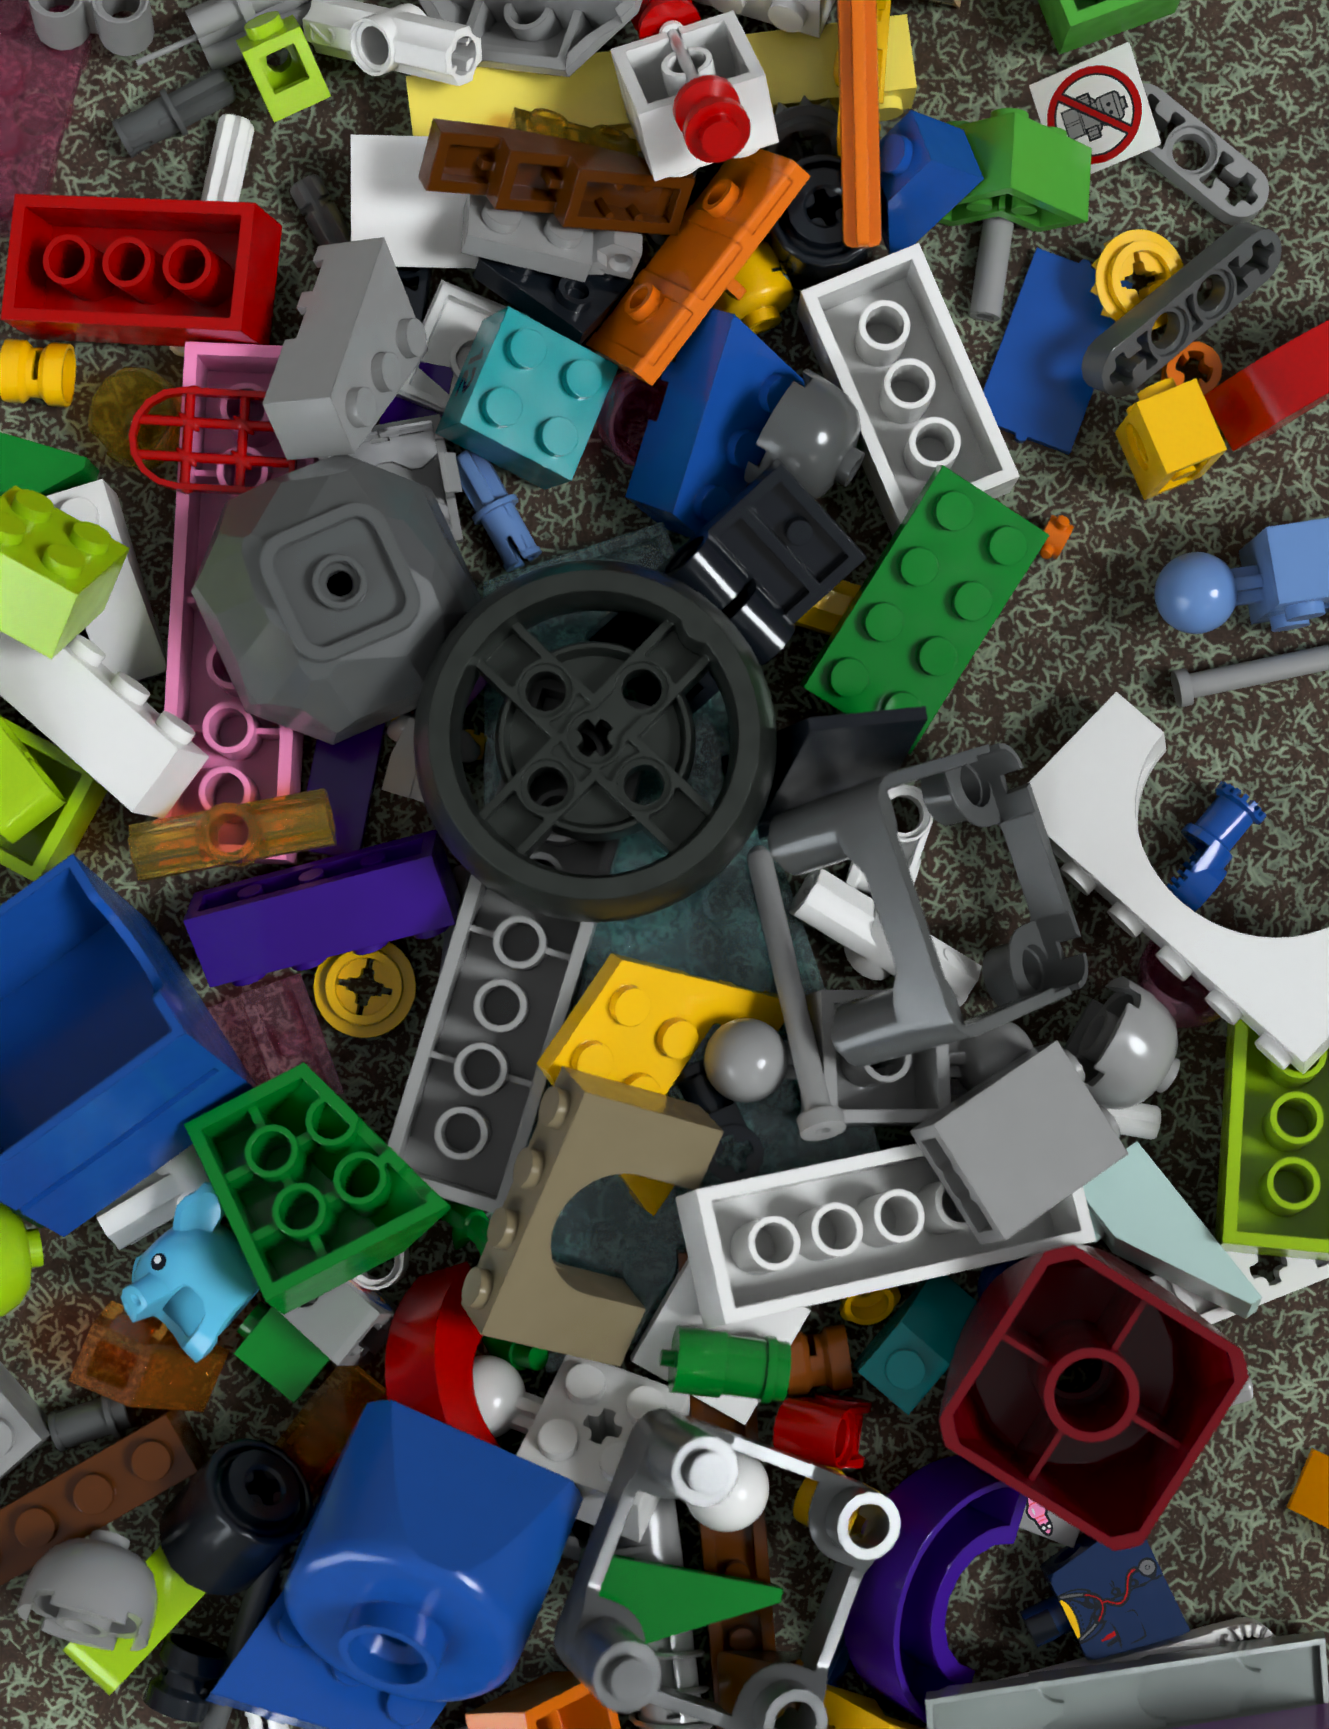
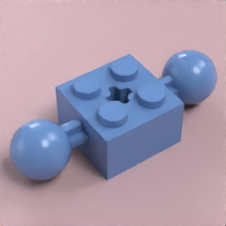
M1329 518L1264 528L1239 550L1241 567L1230 568L1220 558L1205 552H1189L1179 555L1166 564L1155 584V603L1160 615L1171 627L1184 633L1203 634L1215 630L1227 621L1235 606L1248 605L1251 624L1270 622L1272 632L1306 627L1310 625L1309 619L1329 613Z

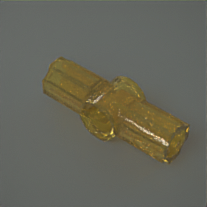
M325 788L242 804L221 803L205 811L129 825L128 839L132 863L140 882L228 865L246 866L260 859L337 845L333 811ZM232 818H243L249 829L246 844L235 852H224L218 842V832L221 826Z

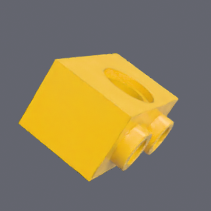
M1168 378L1141 390L1137 394L1139 401L1126 409L1128 415L1115 431L1144 500L1202 477L1227 450L1196 378L1176 386L1173 378Z

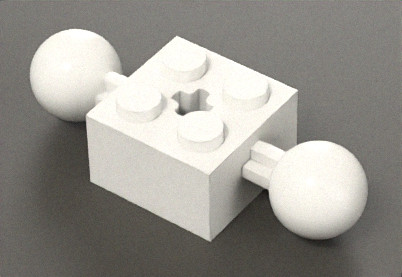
M478 1355L474 1358L473 1384L475 1397L480 1413L494 1438L506 1434L511 1429L526 1434L516 1455L571 1479L583 1497L576 1519L594 1526L630 1432L637 1420L647 1412L660 1408L675 1410L690 1416V1395L670 1393L668 1385L613 1365L566 1355L545 1398H541L525 1391L524 1382L520 1374L504 1359L492 1355ZM734 1451L737 1456L739 1472L737 1483L730 1495L720 1503L708 1507L692 1506L686 1502L692 1515L704 1526L719 1532L739 1531L755 1522L766 1507L769 1496L768 1476L759 1459ZM638 1491L621 1536L640 1543L660 1497Z

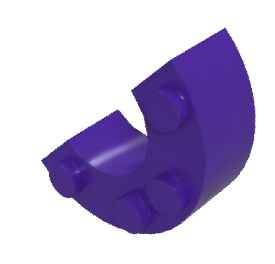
M960 1455L942 1458L920 1468L901 1482L887 1496V1498L892 1500L899 1512L901 1522L899 1536L892 1549L882 1557L876 1558L864 1574L843 1628L850 1660L862 1681L874 1693L926 1724V1692L938 1691L946 1686L972 1683L975 1673L974 1670L959 1663L948 1647L945 1620L951 1593L960 1574L977 1555L995 1545L1014 1544L1028 1499ZM867 1519L863 1523L860 1531L862 1535L864 1534L866 1526L869 1521Z

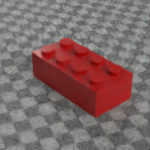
M15 194L0 320L29 337L38 340L185 347V341L270 345L282 225L253 202Z

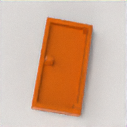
M759 149L747 157L726 160L694 204L690 205L684 213L678 235H669L645 269H642L634 279L632 286L599 330L594 332L585 345L594 353L618 365L621 370L653 386L724 291L731 298L740 301L747 290L734 277L811 176L794 160L763 149Z

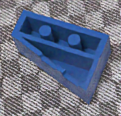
M713 308L709 310L678 351L675 362H670L663 371L661 380L669 382L657 421L648 420L625 496L661 527L689 538L694 536L745 489L748 482L744 481L748 461L758 466L766 453V450L755 444L774 408L793 381L805 387L804 380L735 314Z
M284 1590L205 1700L220 1706H229L256 1714L277 1723L289 1724L303 1729H430L447 1704V1702L420 1701L385 1693L366 1686L338 1671L318 1656L303 1640L287 1613L284 1603Z

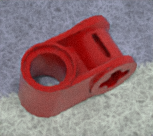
M815 1393L812 1397L788 1398L781 1404L775 1419L773 1446L827 1467L837 1469L863 1468L865 1457L859 1454L864 1414L871 1412L872 1402L862 1398L829 1393Z

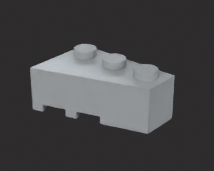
M384 237L320 245L317 247L313 262L317 268L321 269L313 291L302 292L296 308L301 315L304 314L296 338L285 339L262 404L287 460L355 454L428 351L424 326L415 317Z

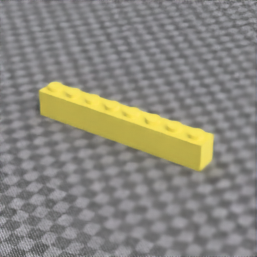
M907 14L890 16L883 104H879V121H887L901 116L904 109L912 108L917 84ZM838 23L825 24L820 38L800 32H786L783 30L746 34L766 74L774 115L778 102L788 108L798 106L804 95L814 105H819L829 99L836 112H838L839 87L835 84L833 74L834 58L838 50ZM611 51L596 52L570 77L476 67L471 82L456 86L413 75L406 76L413 136H429L432 120L435 118L522 130L599 147L618 145V149L624 152L641 151L626 115Z

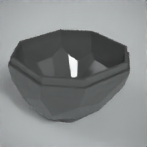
M349 455L326 458L271 479L229 500L223 507L191 589L193 598L245 712L331 745H335L416 709L426 674L438 650L465 614L482 600L432 489ZM335 574L348 576L353 583L351 592L342 597L331 594L326 585L331 576Z

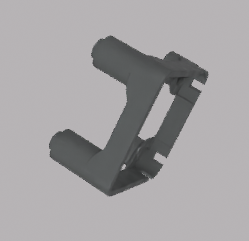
M997 743L991 746L987 744L879 776L781 811L773 817L770 823L767 840L769 852L775 862L788 873L804 875L850 859L866 877L895 964L896 975L892 989L844 1002L835 1012L831 1027L832 1042L836 1050L846 1061L856 1067L868 1066L977 1037L1072 994L1071 991L1080 989L1086 983L1088 977L1086 952L1067 958L1064 956L1060 943L1081 937L1031 784L1027 783L1010 790L1008 788L1004 774L1024 768L1013 748L1005 743ZM921 780L922 796L929 813L943 826H952L968 821L980 828L996 824L1001 827L1031 917L1029 923L1021 925L1013 932L1009 943L992 947L985 954L982 971L984 983L990 997L998 1007L966 1021L963 1019L955 994L945 979L897 835V821L887 791L888 789Z
M660 1408L649 1411L637 1420L620 1458L556 1626L554 1635L556 1653L563 1664L602 1705L614 1712L630 1713L640 1710L650 1703L724 1729H827L828 1717L823 1703L828 1670L864 1574L876 1558L882 1557L892 1549L899 1536L901 1522L898 1509L892 1500L883 1494L829 1467L675 1410ZM734 1451L818 1481L808 1512V1526L817 1548L825 1556L835 1560L836 1564L800 1658L804 1662L803 1667L785 1662L775 1663L760 1669L744 1684L733 1712L730 1714L717 1703L661 1685L662 1672L659 1659L652 1649L645 1644L643 1629L637 1617L627 1607L600 1597L599 1592L638 1491L665 1499L681 1498L692 1506L708 1507L718 1504L730 1495L737 1483L739 1466L737 1456ZM860 1507L859 1515L869 1521L863 1535L861 1533H852L850 1537L848 1531L849 1519L853 1512ZM794 1701L801 1702L798 1711L788 1706L783 1715L775 1720L780 1709L786 1704Z

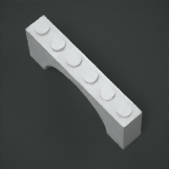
M1115 692L1028 782L1031 784L1053 853L1065 863L1060 868V871L1083 894L1088 896L1095 889L1113 906L1107 913L1125 932L1134 938L1143 932L1161 948L1155 954L1156 957L1177 978L1185 981L1192 975L1210 991L1204 999L1224 1020L1231 1025H1235L1241 1019L1260 1037L1254 1044L1271 1062L1282 1070H1285L1291 1063L1304 1074L1329 1048V927L1310 934L1294 937L1272 938L1243 934L1224 928L1200 916L1182 903L1166 887L1150 864L1138 833V813L1143 788L1154 766L1166 752L1165 735L1160 728L1119 693Z

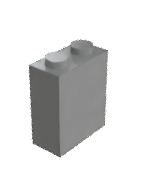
M1058 1040L1031 1048L910 1130L911 1135L980 1244L1006 1241L1129 1154L1119 1139L1120 1128L1115 1118L1106 1108L1097 1104L1084 1083L1085 1073L1081 1064L1071 1052L1061 1047Z

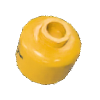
M762 241L734 277L747 290L740 301L731 298L724 291L713 305L714 309L735 314L755 334L765 332L777 326L782 320L779 313L789 306L794 296V289L785 268L781 265L769 243Z

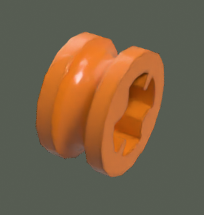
M1193 341L1162 367L1161 381L1173 378L1176 386L1183 384L1185 374L1176 370V363L1178 362L1181 366H1184L1189 358H1194L1199 361L1198 371L1207 375L1206 383L1202 378L1198 380L1203 395H1205L1218 385L1222 377V363L1219 355L1211 346L1203 342Z

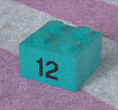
M508 306L482 320L435 433L544 490L570 482L573 479L619 366Z

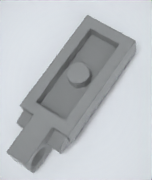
M468 194L464 205L461 253L580 282H585L588 275H604V273L631 279L642 256L643 235L636 232L562 227L554 213L494 209L486 195Z

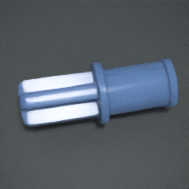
M468 450L460 453L456 457L462 489L475 511L472 520L475 525H483L504 563L503 566L506 572L516 570L525 565L513 545V541L524 559L527 558L531 562L537 558L542 551L536 545L515 507L519 502L516 494L509 495L490 461Z

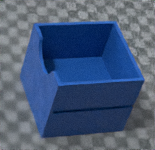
M73 854L0 905V1202L16 1211L20 1209L23 1215L65 1237L191 1146L193 1143L184 1126L185 1123L257 1087L154 925Z

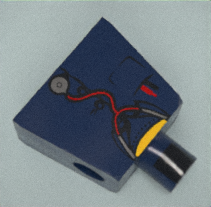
M1082 1534L1077 1538L1074 1548L1065 1546L1040 1565L1053 1596L1020 1611V1615L1037 1648L1071 1632L1077 1646L1087 1660H1097L1181 1636L1190 1631L1147 1539L1142 1545L1113 1551L1087 1534Z

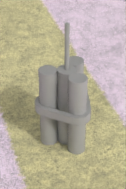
M207 0L185 10L195 32L194 35L135 61L140 66L198 40L212 71L222 69L244 59L236 40L247 35L244 25L248 21L261 14L278 11L282 19L293 14L303 31L302 19L307 15L311 7V1Z

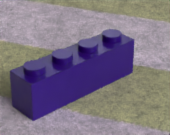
M435 829L195 892L183 922L209 987L232 983L234 986H245L262 979L269 972L289 967L296 971L314 968L331 956L351 951L356 955L370 954L383 948L388 942L409 936H414L416 939L435 937L446 931L449 926L456 925L461 895L441 838Z

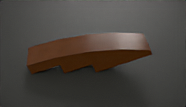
M435 118L432 120L418 175L426 191L486 195L494 209L554 213L562 227L678 235L696 180L691 173L683 177H668L654 182L645 158L555 136L499 126Z

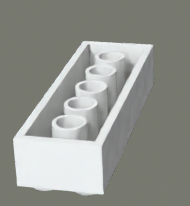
M917 1143L696 1189L675 1197L704 1329L1024 1258L1058 1247L1081 1245L1096 1241L1082 1186L1006 1241L980 1244Z

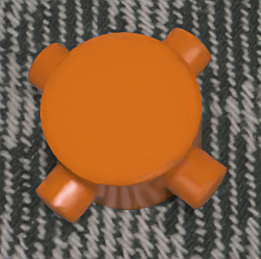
M1051 515L1043 531L1050 536L1039 552L1042 558L1050 559L1052 557L1057 559L1074 529V526L1070 524L1066 516L1059 515L1056 517Z

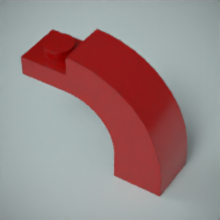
M1329 320L1273 350L1204 395L1212 415L1233 451L1265 439L1329 399Z
M464 1262L419 1276L400 1301L389 1329L385 1355L387 1399L400 1403L500 1448L480 1413L474 1391L473 1364L477 1347L483 1335L479 1333L461 1305L464 1280L472 1268L468 1262Z

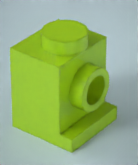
M270 11L251 19L244 25L247 35L237 39L236 43L274 123L331 97L303 31L293 14L282 19L278 11ZM282 48L288 50L287 60L282 65L272 66L267 63V55Z

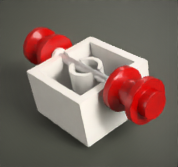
M643 0L638 14L631 19L634 28L638 32L639 40L612 48L610 51L626 115L654 182L668 177L687 176L697 168L723 162L731 158L747 157L757 152L760 148L779 143L766 74L734 10L701 20L697 9L692 4V0Z

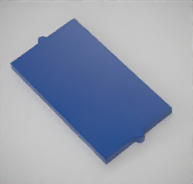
M1036 248L983 389L1000 430L1014 434L1015 441L1018 443H1023L1027 439L1068 455L1072 450L1094 390L1083 379L1081 369L1083 356L1088 346L1115 323L1112 318L1101 315L1103 306L1099 297L1090 292L1095 284L1096 269L1091 268V263L1087 259L1077 263ZM1126 280L1121 281L1122 287L1132 288L1133 283Z

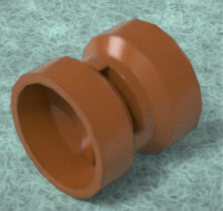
M844 1324L824 1326L820 1333L806 1335L799 1330L791 1344V1372L787 1396L808 1394L812 1387L824 1385L832 1391L852 1389L850 1352Z

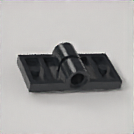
M776 459L655 571L683 582L720 609L742 634L760 666H762L778 654L791 639L795 631L794 623L867 557L783 463ZM610 612L586 634L587 642H611L637 650L659 626L635 616ZM709 671L685 695L692 715L720 691ZM641 676L628 682L649 706L656 704L661 697L660 687L654 680L648 677Z

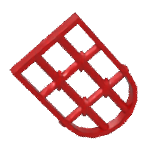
M196 385L163 389L146 399L133 416L128 434L131 456L142 474L159 487L180 491L184 494L197 492L241 495L255 488L245 486L246 469L252 470V466L288 468V473L297 470V459L287 460L283 457L247 455L248 434L255 435L254 431L274 432L269 421L249 420L251 400L264 401L267 391L200 388ZM185 396L184 413L178 412V416L148 414L152 407L168 398ZM196 397L240 399L239 416L233 415V419L194 417ZM141 424L183 427L182 448L176 447V451L139 449L137 437ZM199 428L238 430L237 452L234 450L230 451L231 454L192 452L193 430L196 432L200 431ZM142 460L181 462L180 481L173 482L159 478L147 469ZM197 463L236 465L234 486L190 483L191 466L197 467Z

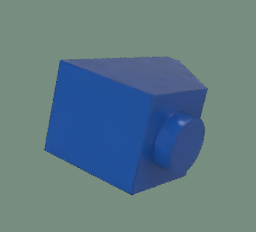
M910 110L880 140L881 205L883 210L881 216L882 239L888 254L890 255L918 242L984 180L963 129Z

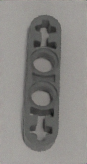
M1249 222L1238 223L1231 227L1100 334L1088 346L1083 356L1081 367L1083 379L1087 385L1113 397H1124L1137 389L1275 273L1282 253L1281 241L1277 233ZM1211 275L1213 281L1212 291L1208 299L1199 306L1197 303L1199 287ZM1166 312L1168 319L1167 328L1163 336L1153 343L1151 333L1154 323L1160 315Z

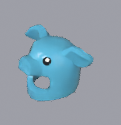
M204 1182L196 1191L188 1194L176 1206L173 1227L160 1236L145 1252L136 1257L132 1270V1283L123 1288L121 1294L124 1310L132 1322L152 1316L158 1318L171 1331L182 1350L195 1363L212 1351L218 1342V1336L232 1323L260 1290L235 1234L226 1226L220 1224L225 1212L210 1182Z

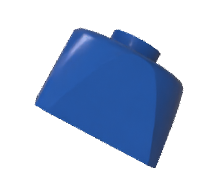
M393 1400L369 1402L366 1404L313 1507L308 1526L305 1528L284 1585V1603L287 1613L303 1640L318 1656L338 1671L366 1686L399 1697L432 1702L460 1701L486 1694L498 1688L507 1680L524 1650L576 1520L583 1497L571 1479Z

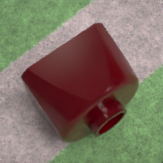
M1070 1245L1058 1247L1032 1255L1007 1268L990 1283L979 1298L961 1330L952 1357L939 1415L941 1434L945 1447L1113 1551L1129 1549L1144 1543L1249 1379L1247 1363L1243 1350L1163 1286L1123 1260L1108 1252L1090 1246ZM1085 1358L1101 1359V1370L1098 1378L1089 1387L1080 1391H1066L1056 1387L1059 1376L1070 1364Z

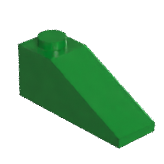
M581 1548L577 1571L586 1548ZM613 1554L601 1585L599 1596L627 1607L641 1624L645 1636V1644L781 1603L783 1588L774 1583Z

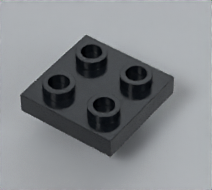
M480 258L473 277L533 320L581 345L614 310L634 283V279L642 269H645L646 265L639 261L631 279L604 273V275H588L585 282H580Z

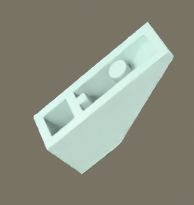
M1138 1141L1126 1148L1129 1153L1083 1186L1096 1241L1093 1243L1102 1239L1112 1253L1245 1319L1257 1311L1262 1296Z

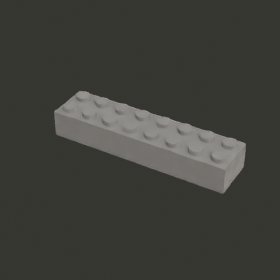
M542 679L531 687L528 701L538 710H554L565 699L566 689L554 679ZM624 698L634 708L645 709L652 707ZM590 726L585 728L580 733L584 741V747L580 752L587 757H590L594 750L601 757L610 752L607 742L610 730L601 726L595 733ZM644 770L629 776L625 783V793L633 802H635ZM543 773L532 782L530 797L540 806H555L566 796L568 784L557 773ZM502 777L500 778L496 794L505 786ZM553 832L529 858L563 872L580 875L613 874L623 838L607 841H583ZM472 874L388 1146L442 1198L494 1213L496 1209L503 1206L513 1183V1168L516 1158L523 1148L528 1147L539 1118L540 1102L549 1085L548 1079L536 1063L570 1015L597 923L568 921L529 911L493 892Z

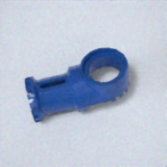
M1224 781L1220 782L1215 788L1217 797L1195 824L1187 823L1181 830L1182 835L1198 850L1195 851V855L1192 854L1189 857L1191 859L1189 862H1184L1183 866L1187 869L1184 872L1181 869L1177 871L1184 879L1181 877L1176 879L1173 876L1170 881L1174 884L1168 883L1166 885L1182 903L1194 912L1205 903L1226 876L1227 871L1224 868L1232 860L1231 849L1252 824L1260 825L1266 818V814L1261 811V807L1257 806L1254 800H1250L1247 803L1246 801L1249 798L1247 794L1240 798L1241 790L1235 789L1234 786Z

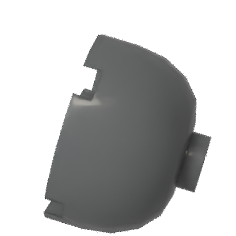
M806 369L802 372L805 387L793 381L761 431L755 445L766 450L760 467L748 461L744 481L750 484L776 459H779L814 499H818L826 494L836 482L846 487L858 471L865 453L856 448L861 431L859 412L850 397L829 380Z

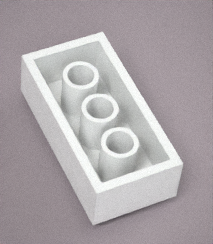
M919 243L800 292L797 314L825 379L832 382L850 397L859 412L861 431L857 447L865 453L861 464L892 536L937 465H944L994 499L1010 493L1020 476Z

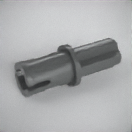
M215 69L169 94L165 88L160 90L161 97L111 122L128 154L133 158L138 153L150 148V146L180 131L183 136L189 134L186 127L234 103L237 98L236 92L226 73L222 69Z

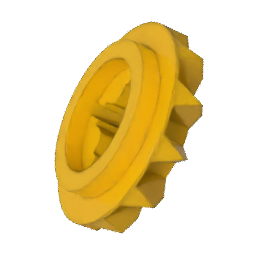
M1144 229L1126 231L1105 242V248L1100 257L1091 264L1096 269L1095 284L1090 292L1099 297L1103 306L1101 315L1110 317L1116 322L1184 267L1173 245L1161 235ZM1133 268L1136 275L1155 276L1156 280L1148 283L1147 287L1140 289L1139 296L1136 289H1127L1121 286V281H1124L1125 277L1133 274ZM1166 312L1155 321L1152 330L1168 322Z
M390 942L383 948L370 954L356 955L351 951L331 956L318 965L314 978L315 1001L324 1019L341 1033L358 1038L382 1036L401 1024L408 1015L416 998L415 971L404 953ZM369 959H373L374 981L383 984L384 988L392 989V994L371 996L368 1000V1005L363 1008L362 1015H358L360 1005L357 1004L358 994L348 990L347 986L339 985V980L350 981V978H361L364 969H368Z

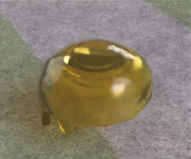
M125 366L106 377L92 397L87 420L89 431L107 449L106 454L128 469L134 468L137 471H140L131 456L128 437L133 416L149 397L163 389L176 388L165 378L148 368ZM182 397L168 398L152 407L148 414L178 416V412H181ZM141 424L137 437L138 448L176 451L175 448L179 447L180 427ZM142 460L149 470L155 469L167 462Z

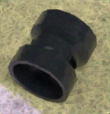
M170 1633L165 1637L159 1654L164 1667L158 1675L150 1679L143 1697L144 1703L160 1714L173 1719L194 1723L202 1722L211 1704L205 1701L209 1696V1682L221 1676L228 1656L224 1650L212 1643L186 1634Z

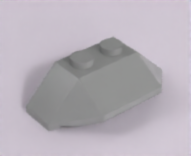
M419 0L428 17L468 25L472 33L476 37L481 38L482 61L477 66L570 77L636 16L643 1Z

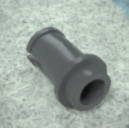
M112 1387L102 1390L101 1397L62 1410L57 1409L48 1414L49 1432L55 1447L60 1452L111 1434L116 1439L126 1436L127 1429L133 1428L137 1424L135 1407L128 1391L123 1389L116 1392Z

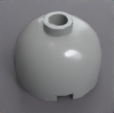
M1121 976L1111 980L1105 986L1115 993L1109 997L1104 1005L1092 999L1084 1009L1064 1047L1081 1064L1085 1073L1084 1083L1097 1104L1106 1109L1129 1108L1144 1102L1155 1091L1163 1093L1173 1083L1180 1068V1060L1175 1058L1178 1048L1176 1021L1163 1002L1145 988Z
M94 1530L91 1533L90 1539H69L53 1546L35 1563L24 1585L17 1606V1612L19 1617L27 1622L30 1611L33 1610L35 1613L45 1617L41 1631L76 1644L113 1651L117 1638H134L130 1651H140L148 1644L156 1617L158 1595L154 1574L140 1556L128 1550L130 1541L126 1537L110 1531Z

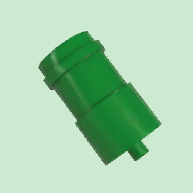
M678 1325L674 1331L671 1350L661 1349L659 1365L669 1367L668 1388L670 1393L719 1398L721 1395L757 1399L758 1403L769 1404L771 1401L783 1402L787 1395L790 1380L791 1345L787 1341H778L773 1336H765L764 1339L728 1335L726 1331Z

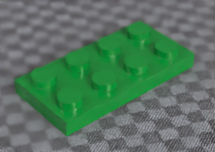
M937 465L799 685L845 714L926 706L928 720L909 750L908 754H911L1050 535L944 465Z

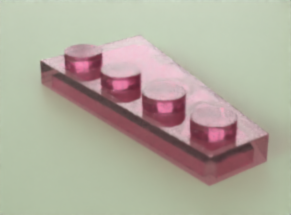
M0 0V237H10L15 194H50L59 163L57 156L65 129H69L75 105L73 101L82 70H86L92 50L91 40L93 33L89 34V37L82 45L72 50L60 51L44 44L35 31L28 0ZM57 5L49 11L54 13L63 12L69 9L70 6Z

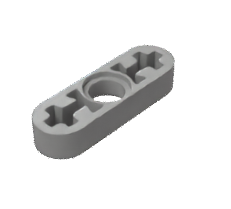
M1143 83L1149 105L1154 110L1152 115L1156 127L1164 132L1169 121L1177 127L1170 132L1161 149L1155 147L1139 154V156L1222 223L1235 226L1238 223L1252 221L1268 199L1269 184L1264 173L1162 89L1152 84ZM1183 140L1197 142L1205 151V165L1197 170L1181 168L1173 158V146ZM1218 160L1225 165L1218 177L1231 187H1236L1240 182L1247 184L1250 190L1246 198L1251 205L1243 200L1238 202L1236 206L1229 204L1226 197L1230 190L1217 177L1210 188L1202 183L1209 177Z

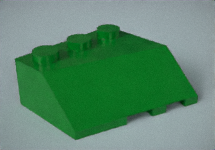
M304 1062L184 1124L265 1301L283 1315L403 1253L451 1209L450 1205L414 1172Z

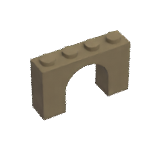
M562 1066L554 1086L549 1087L542 1097L538 1114L539 1122L528 1147L520 1151L513 1168V1183L504 1204L495 1210L490 1219L487 1231L488 1241L478 1265L468 1272L464 1280L461 1305L479 1333L483 1336L621 1367L646 1308L623 1279L568 1266L553 1260L551 1237L556 1220L567 1202L578 1191L588 1184L610 1175L635 1174L692 1190L699 1189L724 1131L697 1104Z

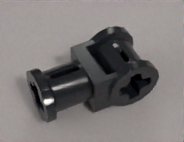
M704 1059L683 1068L672 1086H678L685 1101L699 1105L724 1131L721 1139L725 1136L733 1135L737 1143L748 1141L752 1146L753 1152L745 1157L747 1168L736 1173L730 1164L720 1167L716 1162L715 1155L723 1151V1144L720 1139L708 1168L715 1177L727 1183L752 1178L757 1174L763 1163L764 1150L761 1140L754 1131L747 1127L736 1102L724 1097L712 1086L705 1072Z

